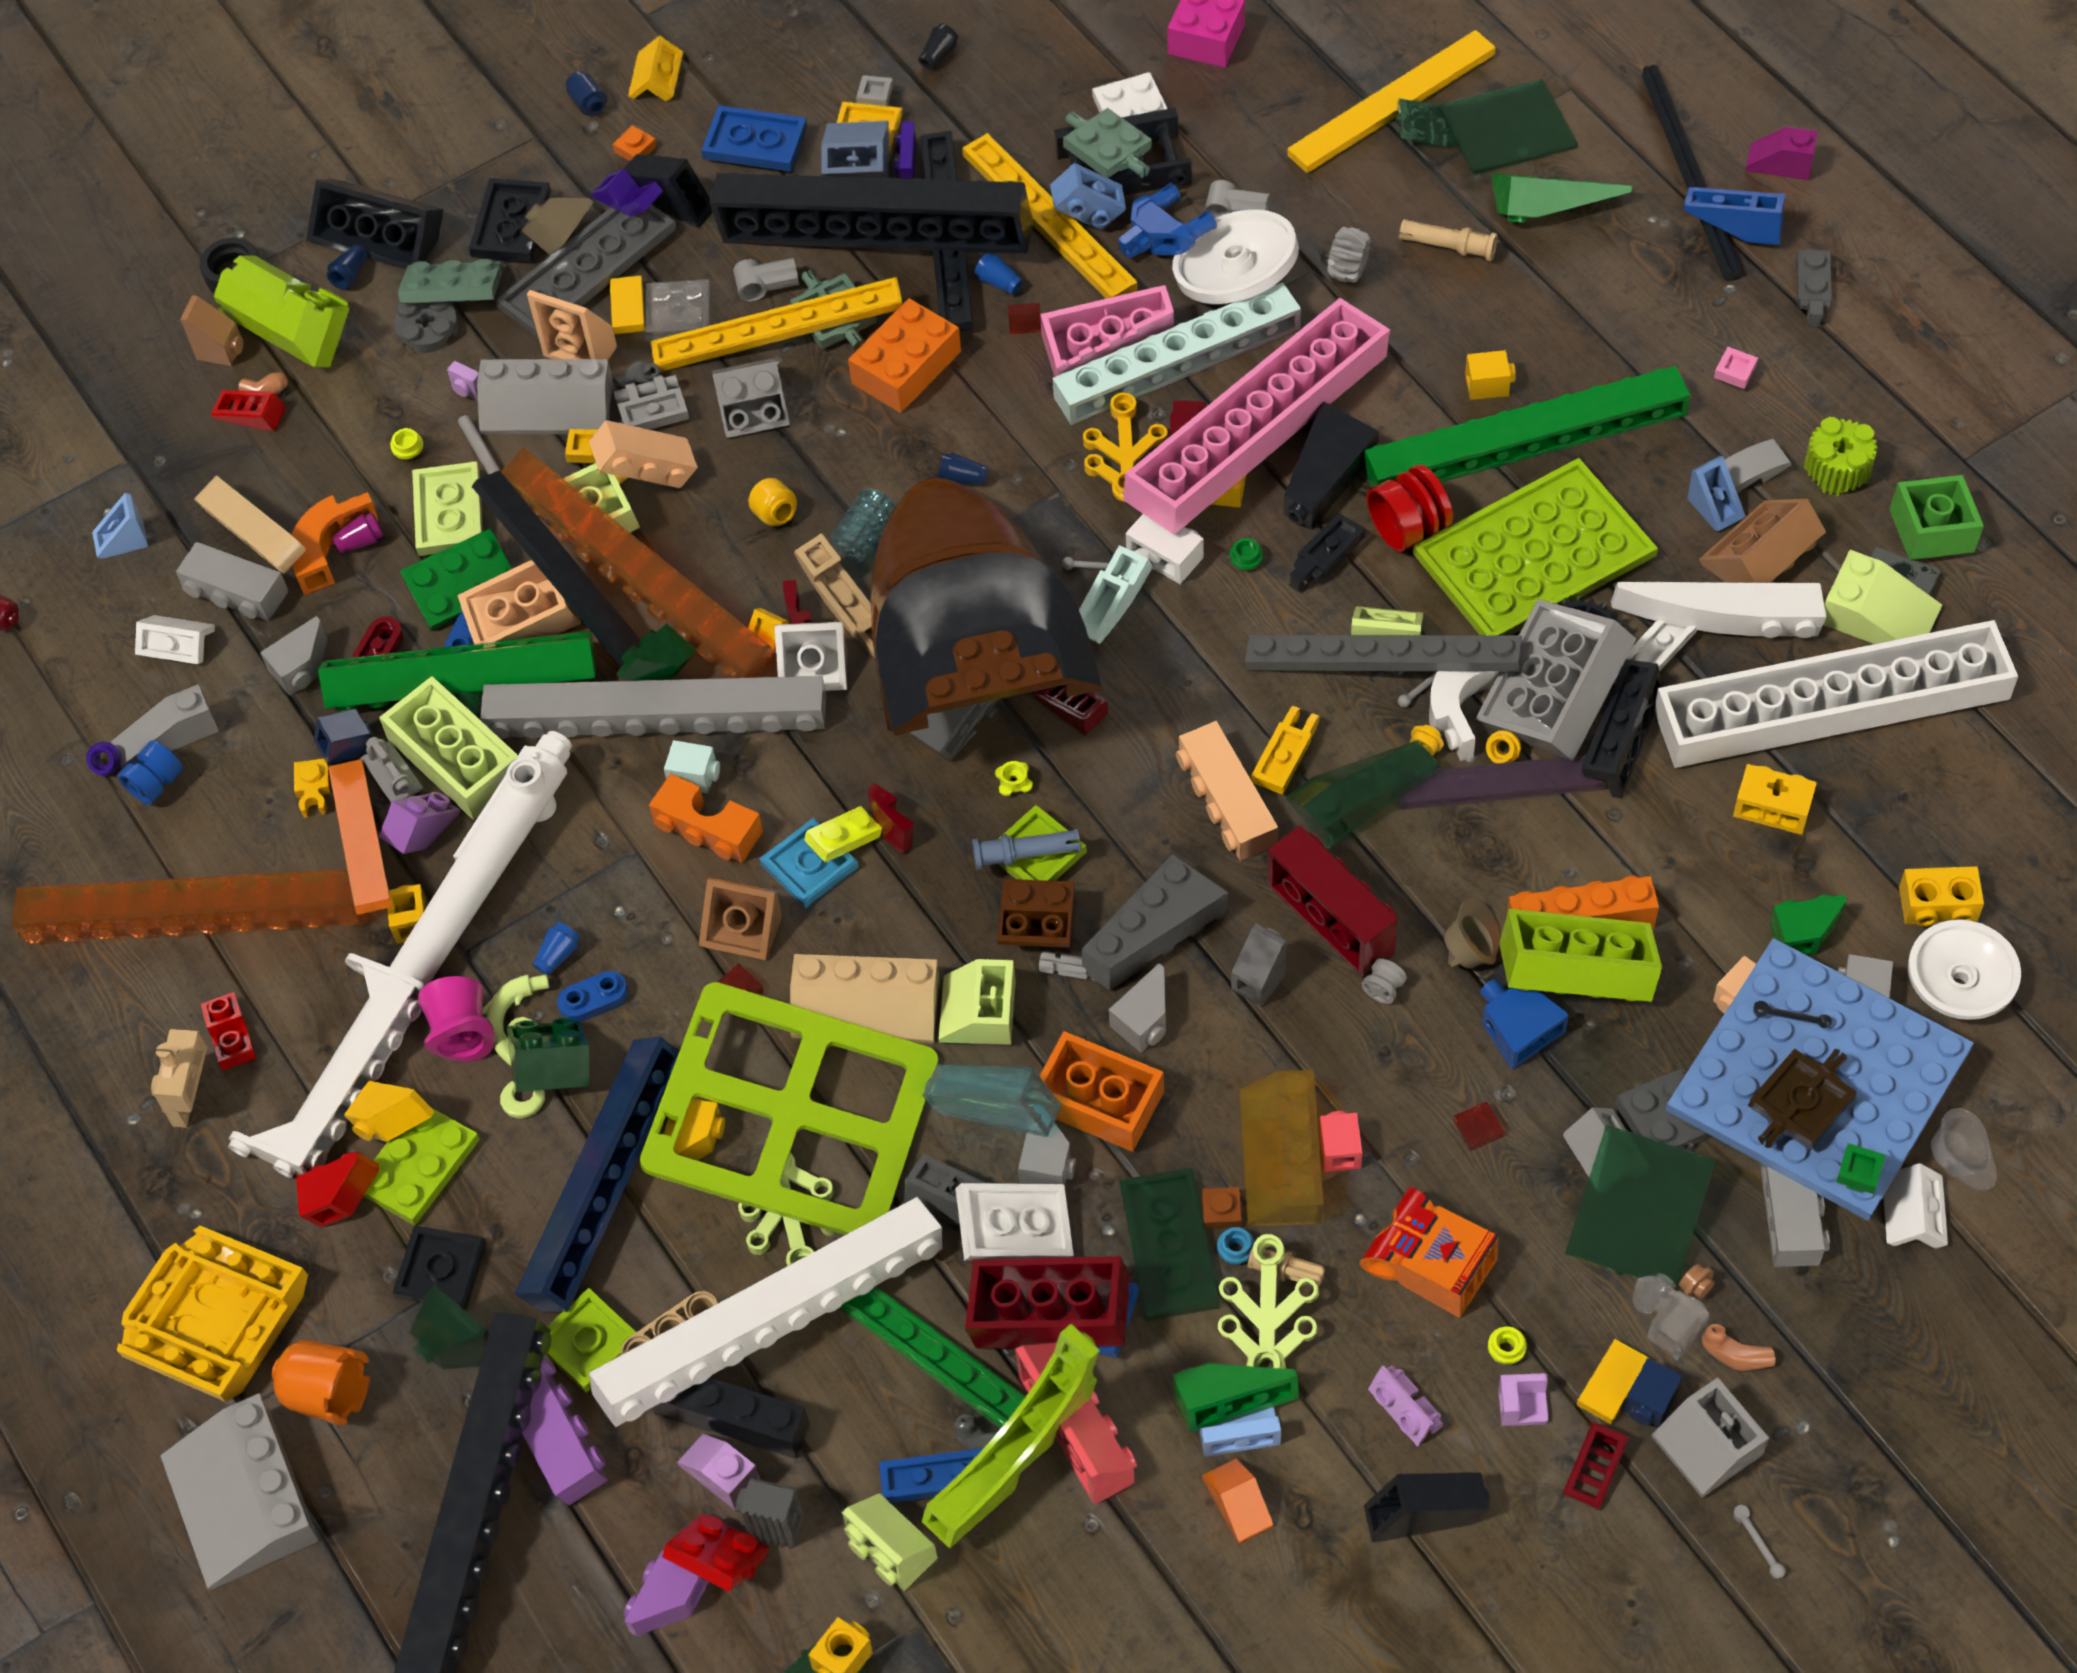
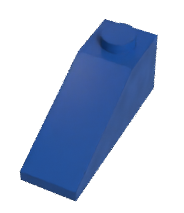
M1689 187L1684 211L1746 242L1762 245H1779L1784 223L1785 194Z

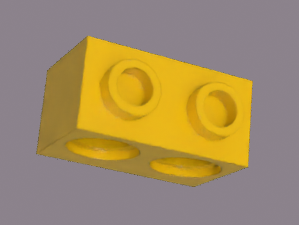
M1977 866L1904 870L1899 891L1905 924H1917L1926 927L1950 920L1978 922L1984 906ZM1955 896H1961L1965 900L1957 899ZM1918 897L1926 898L1929 901H1922Z

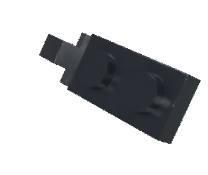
M1338 513L1298 552L1293 566L1295 569L1290 573L1291 580L1289 586L1300 593L1311 583L1312 579L1316 582L1320 581L1365 537L1366 530Z

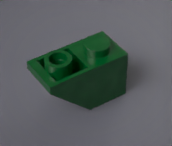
M666 623L657 632L653 629L649 630L639 641L638 644L641 645L639 648L636 645H632L620 659L624 664L616 675L621 679L631 681L671 680L684 668L697 650Z

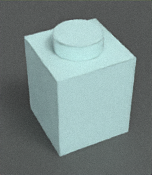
M673 740L664 772L666 779L670 774L676 775L700 786L701 792L708 794L712 781L716 782L718 780L720 762L716 761L714 750L711 746Z

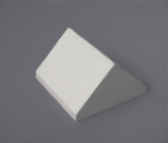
M843 622L775 625L778 677L823 676L826 691L847 690L848 647Z

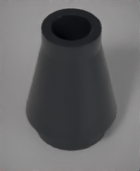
M940 23L937 27H933L922 54L918 58L919 63L926 69L933 70L936 64L957 47L958 34L946 24Z

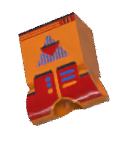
M1408 1187L1392 1212V1223L1375 1237L1360 1260V1265L1373 1276L1386 1280H1397L1405 1288L1461 1318L1498 1260L1499 1236L1441 1206L1435 1207L1418 1189Z

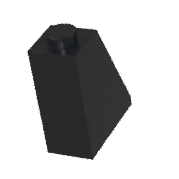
M636 154L624 167L640 187L654 181L660 186L663 191L653 201L652 205L663 213L693 227H698L712 211L709 203L710 197L687 158Z
M1481 1472L1397 1474L1363 1505L1372 1542H1382L1472 1525L1490 1510L1489 1493L1484 1487Z

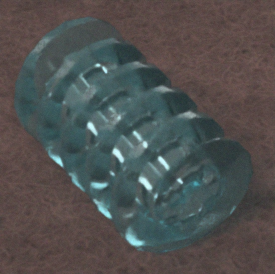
M872 488L860 490L856 499L850 505V509L846 511L844 518L840 520L837 528L831 534V542L834 548L846 559L855 563H863L866 558L865 553L870 552L872 549L871 544L876 543L879 538L878 534L883 532L884 524H886L890 513L895 508L893 501L879 490Z

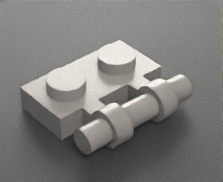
M662 375L653 377V381L636 386L635 383L627 384L625 389L614 391L623 424L651 430L689 419L676 375L665 378Z

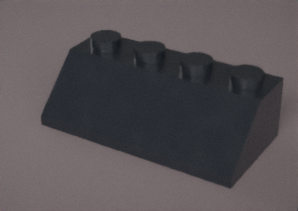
M337 179L316 180L306 241L344 252L352 245H358L366 251L367 258L407 269L408 265H412L415 262L426 261L439 239L444 209Z

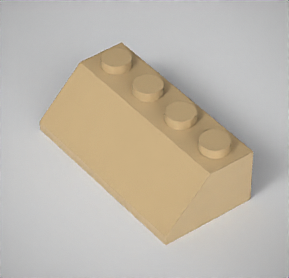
M794 954L790 983V1004L915 1043L934 1044L940 989L937 959ZM790 1032L791 1038H801L799 1035Z

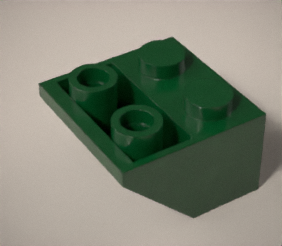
M558 1018L553 1020L552 1023L538 1024L536 1021L526 1020L516 1023V1026H507L512 1080L516 1092L590 1086L589 1045L579 1021H574L570 1018Z

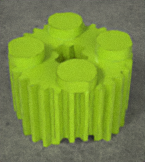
M1828 417L1822 420L1820 428L1816 427L1809 440L1804 469L1808 472V476H1812L1813 482L1817 481V485L1823 489L1822 493L1829 492V495L1836 493L1837 496H1840V494L1848 492V489L1855 490L1856 486L1860 488L1862 484L1869 482L1877 453V441L1873 440L1874 430L1870 425H1858V422L1852 423L1850 419L1847 422L1844 419L1839 421L1835 417Z

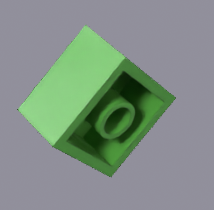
M1963 475L1897 483L1889 510L1909 560L1975 552L1984 525Z

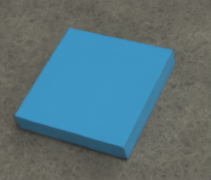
M814 818L759 858L761 866L804 909L859 868L858 861L849 852L825 863L804 841L806 831L820 825Z

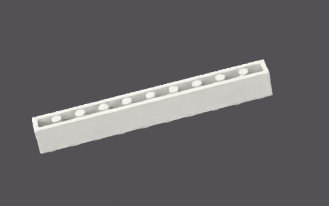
M916 1197L589 1372L592 1395L615 1427L626 1421H633L639 1418L643 1412L659 1403L672 1400L678 1393L692 1385L705 1382L711 1375L725 1367L738 1364L744 1357L758 1349L771 1346L782 1336L793 1330L804 1328L815 1318L826 1312H833L848 1300L870 1292L874 1286L881 1282L901 1275L914 1264L922 1260L931 1259L938 1251L942 1250V1226L919 1198Z

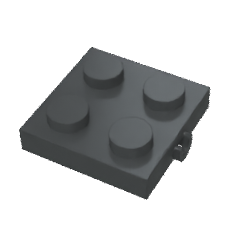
M1680 1069L1616 1096L1614 1102L1652 1162L1678 1151L1680 1154H1685L1693 1148L1694 1144L1713 1137L1665 1111L1668 1101L1684 1078V1074Z

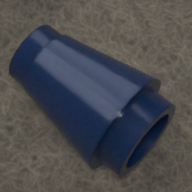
M352 245L328 265L326 274L328 281L338 289H347L353 286L367 258L366 251L358 245Z
M954 452L951 455L943 453L938 478L950 479L961 484L984 485L987 466Z

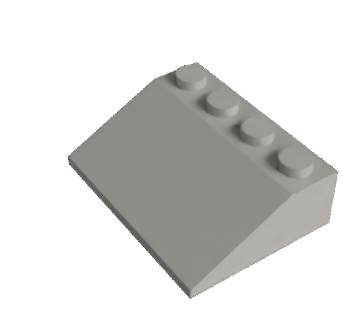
M1538 599L1519 636H1522L1523 642L1520 671L1499 672L1475 720L1497 731H1510L1526 744L1549 754L1573 761L1636 638L1613 619Z
M259 1393L222 1409L160 1455L209 1591L319 1542L271 1411Z

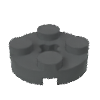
M448 301L399 303L397 306L398 312L393 322L394 330L398 341L403 346L404 344L410 346L412 351L429 353L440 350L448 344L447 339L452 334L455 337L458 332V318L454 307ZM431 321L428 327H423L421 323Z

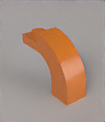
M368 492L351 497L339 504L336 503L334 496L331 495L312 506L296 524L291 535L306 548V551L292 565V568L304 596L335 584L327 564L328 552L334 544L332 536L362 513L367 515L372 512L377 521H379Z

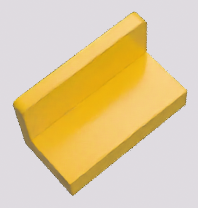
M660 35L640 50L637 55L628 96L635 99L647 89L666 102L674 96L683 51Z

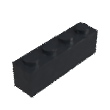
M710 1377L701 1384H694L681 1391L672 1400L652 1407L656 1415L793 1459H797L810 1426L805 1407Z

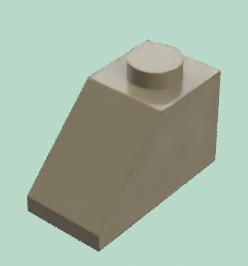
M549 198L542 206L536 203L525 216L529 221L522 232L549 255H552L565 244L593 204V201L590 198Z

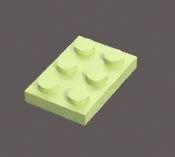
M477 461L412 470L415 543L418 556L436 554L483 532L481 498L472 488L476 479L480 478V469Z

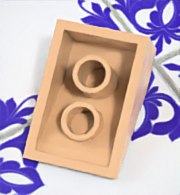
M529 290L527 297L545 357L551 359H610L617 348L613 327L585 307Z
M532 560L458 595L474 644L556 635L581 624L579 616Z

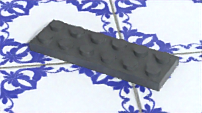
M652 204L644 212L631 217L610 207L497 298V307L539 339L527 297L529 290L583 306L609 285L610 279L620 276L676 230L675 221Z

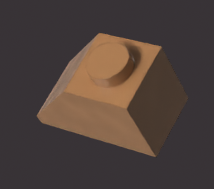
M192 295L180 321L196 360L232 367L236 356L242 352L244 345L236 322L199 296Z

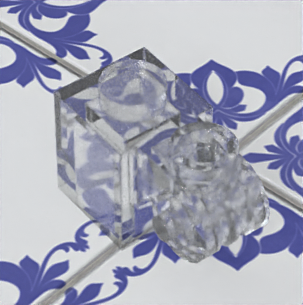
M1657 1273L1655 1276L1642 1277L1635 1284L1632 1303L1637 1311L1641 1313H1651L1654 1310L1658 1312V1315L1650 1324L1647 1338L1679 1361L1706 1329L1710 1313L1706 1311V1307L1693 1296L1687 1297L1681 1291L1676 1292L1674 1290V1283L1666 1275Z

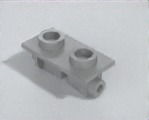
M372 737L366 742L367 754L360 758L391 803L393 800L409 798V796H413L423 790L422 785L391 741L385 743L383 739Z

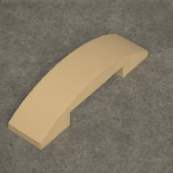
M821 533L795 550L794 554L807 577L832 613L840 622H843L844 627L875 658L871 627V603L842 567L840 556Z

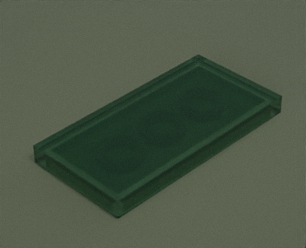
M1187 1168L1119 1180L1145 1321L1220 1309L1193 1169Z

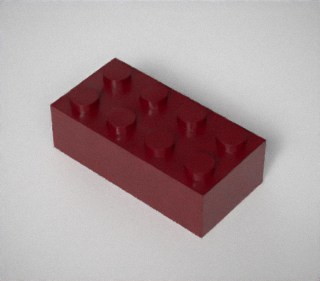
M1299 825L1268 849L1267 885L1363 979L1372 972V965L1377 959L1388 960L1395 954L1398 922L1395 911L1389 904H1382L1373 895L1371 888L1362 879L1357 880L1348 871L1346 864L1340 857H1333L1324 848L1322 841L1316 834H1309Z
M1121 1256L974 1259L972 1262L965 1330L976 1349L1018 1348L1022 1345L1057 1343L1060 1333L1070 1324L1078 1331L1088 1334L1095 1342L1096 1347L1125 1346L1131 1276Z

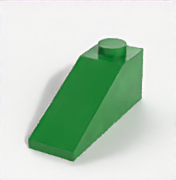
M1208 1363L1198 1367H1190L1172 1375L1175 1400L1190 1433L1299 1399L1298 1375L1295 1369Z

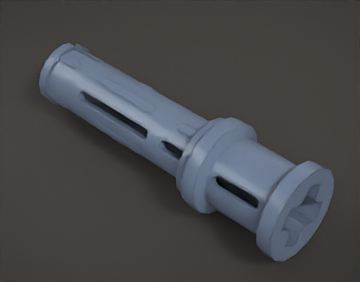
M1078 829L1012 839L1011 835L1008 836L1007 834L1002 835L1000 839L979 842L977 838L972 839L976 870H982V867L985 865L999 863L1011 866L1015 863V859L1075 851L1081 852L1080 842L1065 843L1068 840L1080 839Z

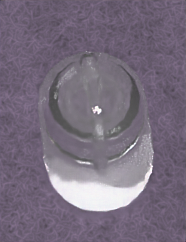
M1963 1108L1951 1109L1945 1113L1941 1121V1127L1935 1132L1931 1140L1933 1157L1947 1174L1958 1177L1970 1188L1978 1191H1988L1995 1186L1997 1173L1986 1130L1981 1121L1972 1112Z

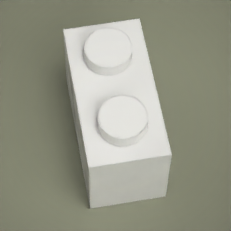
M1142 514L1125 533L1127 549L1148 558L1153 569L1178 584H1181L1204 558L1203 538L1191 528L1183 527L1173 535Z

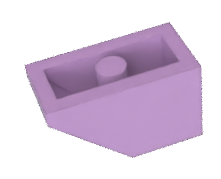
M702 1434L677 1462L682 1469L735 1511L737 1497L741 1488H747L750 1478L760 1480L755 1464L727 1442Z

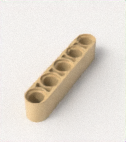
M217 475L194 498L212 517L283 574L306 551V548L291 534Z

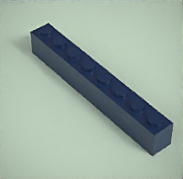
M661 1036L633 1040L514 1293L541 1313L568 1312L643 1150L679 1054V1050Z

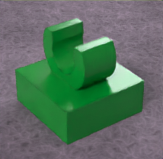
M1848 1143L1836 1182L1846 1185L1847 1189L1860 1193L1865 1191L1874 1194L1885 1154Z

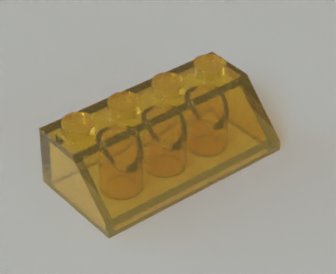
M1314 1069L1276 1071L1240 1089L1248 1227L1323 1223L1324 1204Z

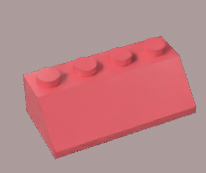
M1057 1343L1022 1345L1015 1349L1019 1378L1028 1393L1048 1364ZM1093 1390L1091 1398L1059 1426L1055 1440L1092 1503L1096 1505L1135 1483L1134 1468L1137 1467V1463L1127 1446L1121 1448L1115 1439V1436L1118 1435L1117 1429L1108 1414L1103 1417L1096 1407L1099 1404V1400Z

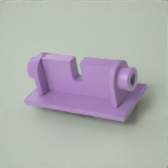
M1382 1366L1379 1369L1368 1390L1397 1422L1400 1429L1409 1436L1417 1447L1420 1446L1429 1431L1433 1434L1443 1426L1444 1423L1440 1420L1442 1415L1435 1410L1424 1396L1416 1401L1411 1398L1419 1390L1404 1374L1402 1369H1396L1394 1366H1390L1387 1369L1385 1366Z

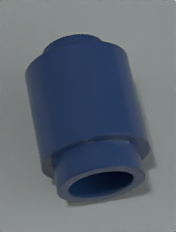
M583 71L575 72L568 77L566 81L567 94L579 110L587 116L600 113L607 103V95L594 78Z

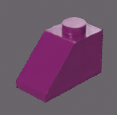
M1784 127L1751 143L1746 171L1809 180L1818 131Z

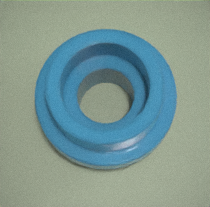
M1233 1227L1220 1235L1217 1243L1218 1253L1224 1261L1230 1264H1243L1249 1260L1255 1241L1253 1236L1245 1229ZM1237 1243L1242 1245L1243 1249L1241 1251H1232L1229 1247Z

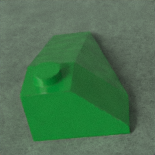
M1492 173L1497 212L1508 215L1507 221L1526 223L1527 217H1541L1632 192V186L1625 184L1575 181L1559 178L1545 179L1533 176Z

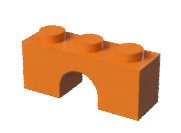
M670 774L649 804L654 824L664 832L670 833L672 831L683 836L686 841L694 846L703 845L713 850L722 859H733L743 863L764 832L760 814L729 800L720 813L714 816L700 815L699 812L705 805L700 786Z

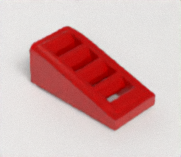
M222 390L210 416L215 420L260 430L275 431L285 411V405L275 392ZM232 402H235L232 409L229 410Z

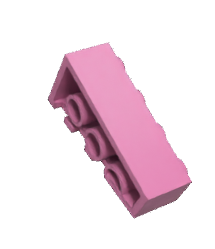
M1165 285L1041 314V334L1054 377L1064 371L1073 370L1089 363L1093 359L1104 357L1122 347L1133 345L1151 335L1162 333L1174 327V311Z

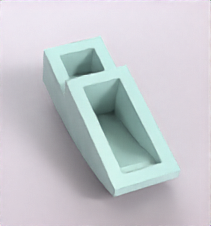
M1119 545L1105 572L1100 570L1079 609L1090 640L1100 644L1126 612L1153 568L1148 558Z

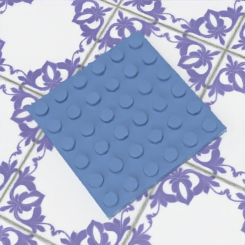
M1773 938L1668 1101L1665 1111L1869 1221L1971 1051L1974 1042ZM1757 1001H1764L1769 1007L1814 1016L1827 1014L1832 1018V1024L1830 1027L1823 1029L1817 1023L1767 1014L1764 1017H1758L1754 1014L1753 1008ZM1794 1048L1809 1059L1824 1063L1834 1049H1839V1056L1843 1052L1847 1056V1060L1835 1073L1842 1082L1857 1092L1853 1102L1811 1151L1791 1136L1781 1134L1771 1148L1765 1147L1766 1141L1762 1145L1758 1137L1770 1124L1767 1119L1748 1107L1752 1096ZM1848 1143L1885 1154L1874 1194L1865 1191L1861 1193L1847 1189L1846 1185L1836 1182Z

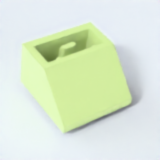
M977 959L944 975L939 1043L1011 1045L1016 983L1013 960Z
M880 1493L853 1504L842 1512L846 1525L844 1532L850 1539L848 1542L849 1547L862 1560L868 1556L877 1565L875 1568L877 1574L889 1586L896 1583L905 1591L938 1558L935 1545Z

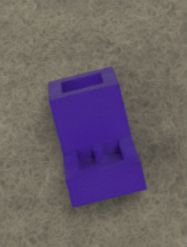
M623 168L609 174L591 195L594 199L631 217L644 212L663 190L655 181L640 187Z

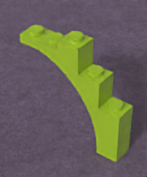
M1072 1324L1060 1333L1054 1353L1048 1364L1012 1416L971 1463L927 1503L922 1523L949 1549L1015 1491L1020 1473L1053 1445L1059 1426L1091 1398L1097 1382L1093 1375V1369L1100 1350L1088 1334L1078 1331Z

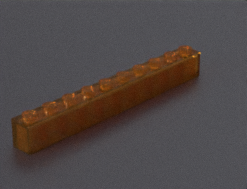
M523 447L503 468L502 474L541 521L543 520L550 526L549 530L561 543H564L566 540L575 546L573 551L583 561L588 563L592 560L599 566L597 570L605 579L611 583L617 580L624 586L622 591L636 603L641 600L649 606L647 611L657 621L662 623L666 620L683 639L687 642L690 640L698 646L697 652L706 661L712 663L715 660L724 668L721 671L727 678H758L775 659L770 645Z
M340 869L16 888L11 925L22 942L41 943L44 940L71 942L79 938L106 940L114 936L141 938L150 934L176 936L185 932L211 934L220 930L246 932L255 928L281 930L290 926H306L311 928L326 924L351 926L361 922H369L370 912L360 915L356 914L348 870Z

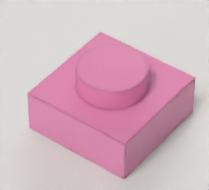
M1727 347L1715 370L1714 378L1745 389L1757 367L1758 357Z

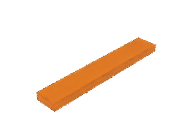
M359 759L328 766L356 914L360 915L390 908L392 904L363 761Z

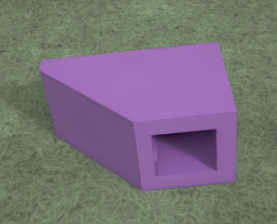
M439 792L393 800L379 837L403 854L425 850L459 816L461 809L450 803V799Z
M662 1550L657 1560H652L648 1564L643 1575L644 1584L638 1596L633 1595L626 1605L624 1617L626 1618L624 1621L630 1633L639 1636L691 1617L709 1581L662 1558Z

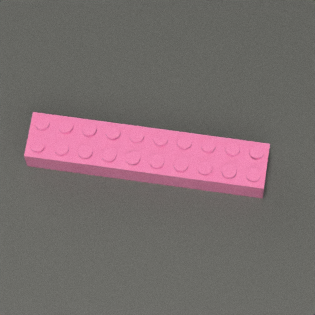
M1339 298L1126 472L1124 501L1175 535L1316 417L1323 402L1330 405L1387 357L1390 329Z

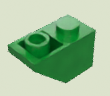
M1825 894L1812 900L1800 902L1788 900L1775 905L1769 922L1773 938L1807 956L1816 955L1842 918L1847 901L1845 894L1837 896Z

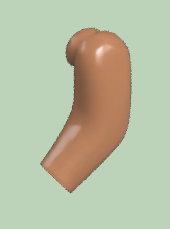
M1719 1324L1709 1325L1702 1336L1704 1349L1717 1360L1734 1370L1751 1371L1775 1366V1354L1772 1347L1739 1343L1726 1335L1725 1328Z

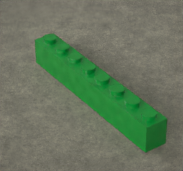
M583 631L327 660L322 662L318 668L324 708H335L337 712H344L355 709V705L368 704L370 708L387 706L389 701L402 700L431 676L453 696L463 692H474L483 696L484 685L557 683L570 681V683L590 682L591 678L596 677L598 668L592 632Z

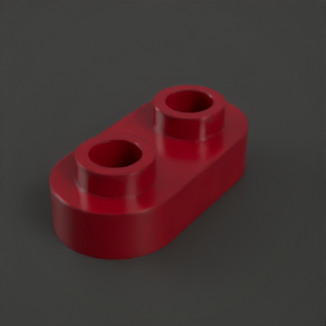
M388 616L374 620L359 642L352 658L396 653L404 638L400 623L395 618ZM387 636H391L389 639H386V640L383 639V638H385V637H387Z

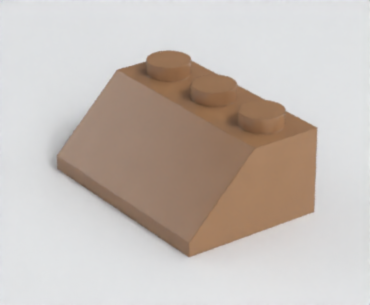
M1808 499L1764 500L1708 550L1699 561L1705 568L1726 583H1773L1772 581L1779 574L1788 571L1794 566V561L1802 553L1813 549L1817 544L1816 541L1826 530Z

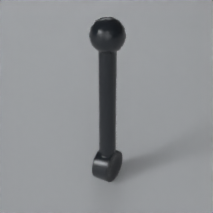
M1757 1001L1753 1008L1754 1014L1758 1017H1764L1767 1014L1817 1023L1823 1029L1830 1027L1832 1024V1018L1827 1014L1814 1016L1769 1007L1764 1001Z

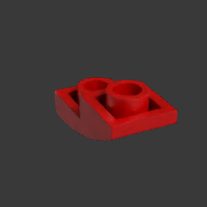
M232 992L201 1003L206 1027L212 1038L221 1070L223 1071L256 1059L254 1047L236 993Z

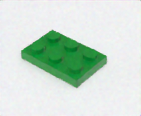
M489 528L400 570V574L430 631L457 619L460 613L463 612L458 598L459 594L512 568Z

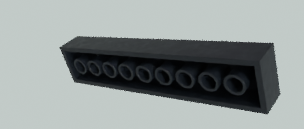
M717 173L709 202L723 243L1028 253L1033 228L1025 182Z

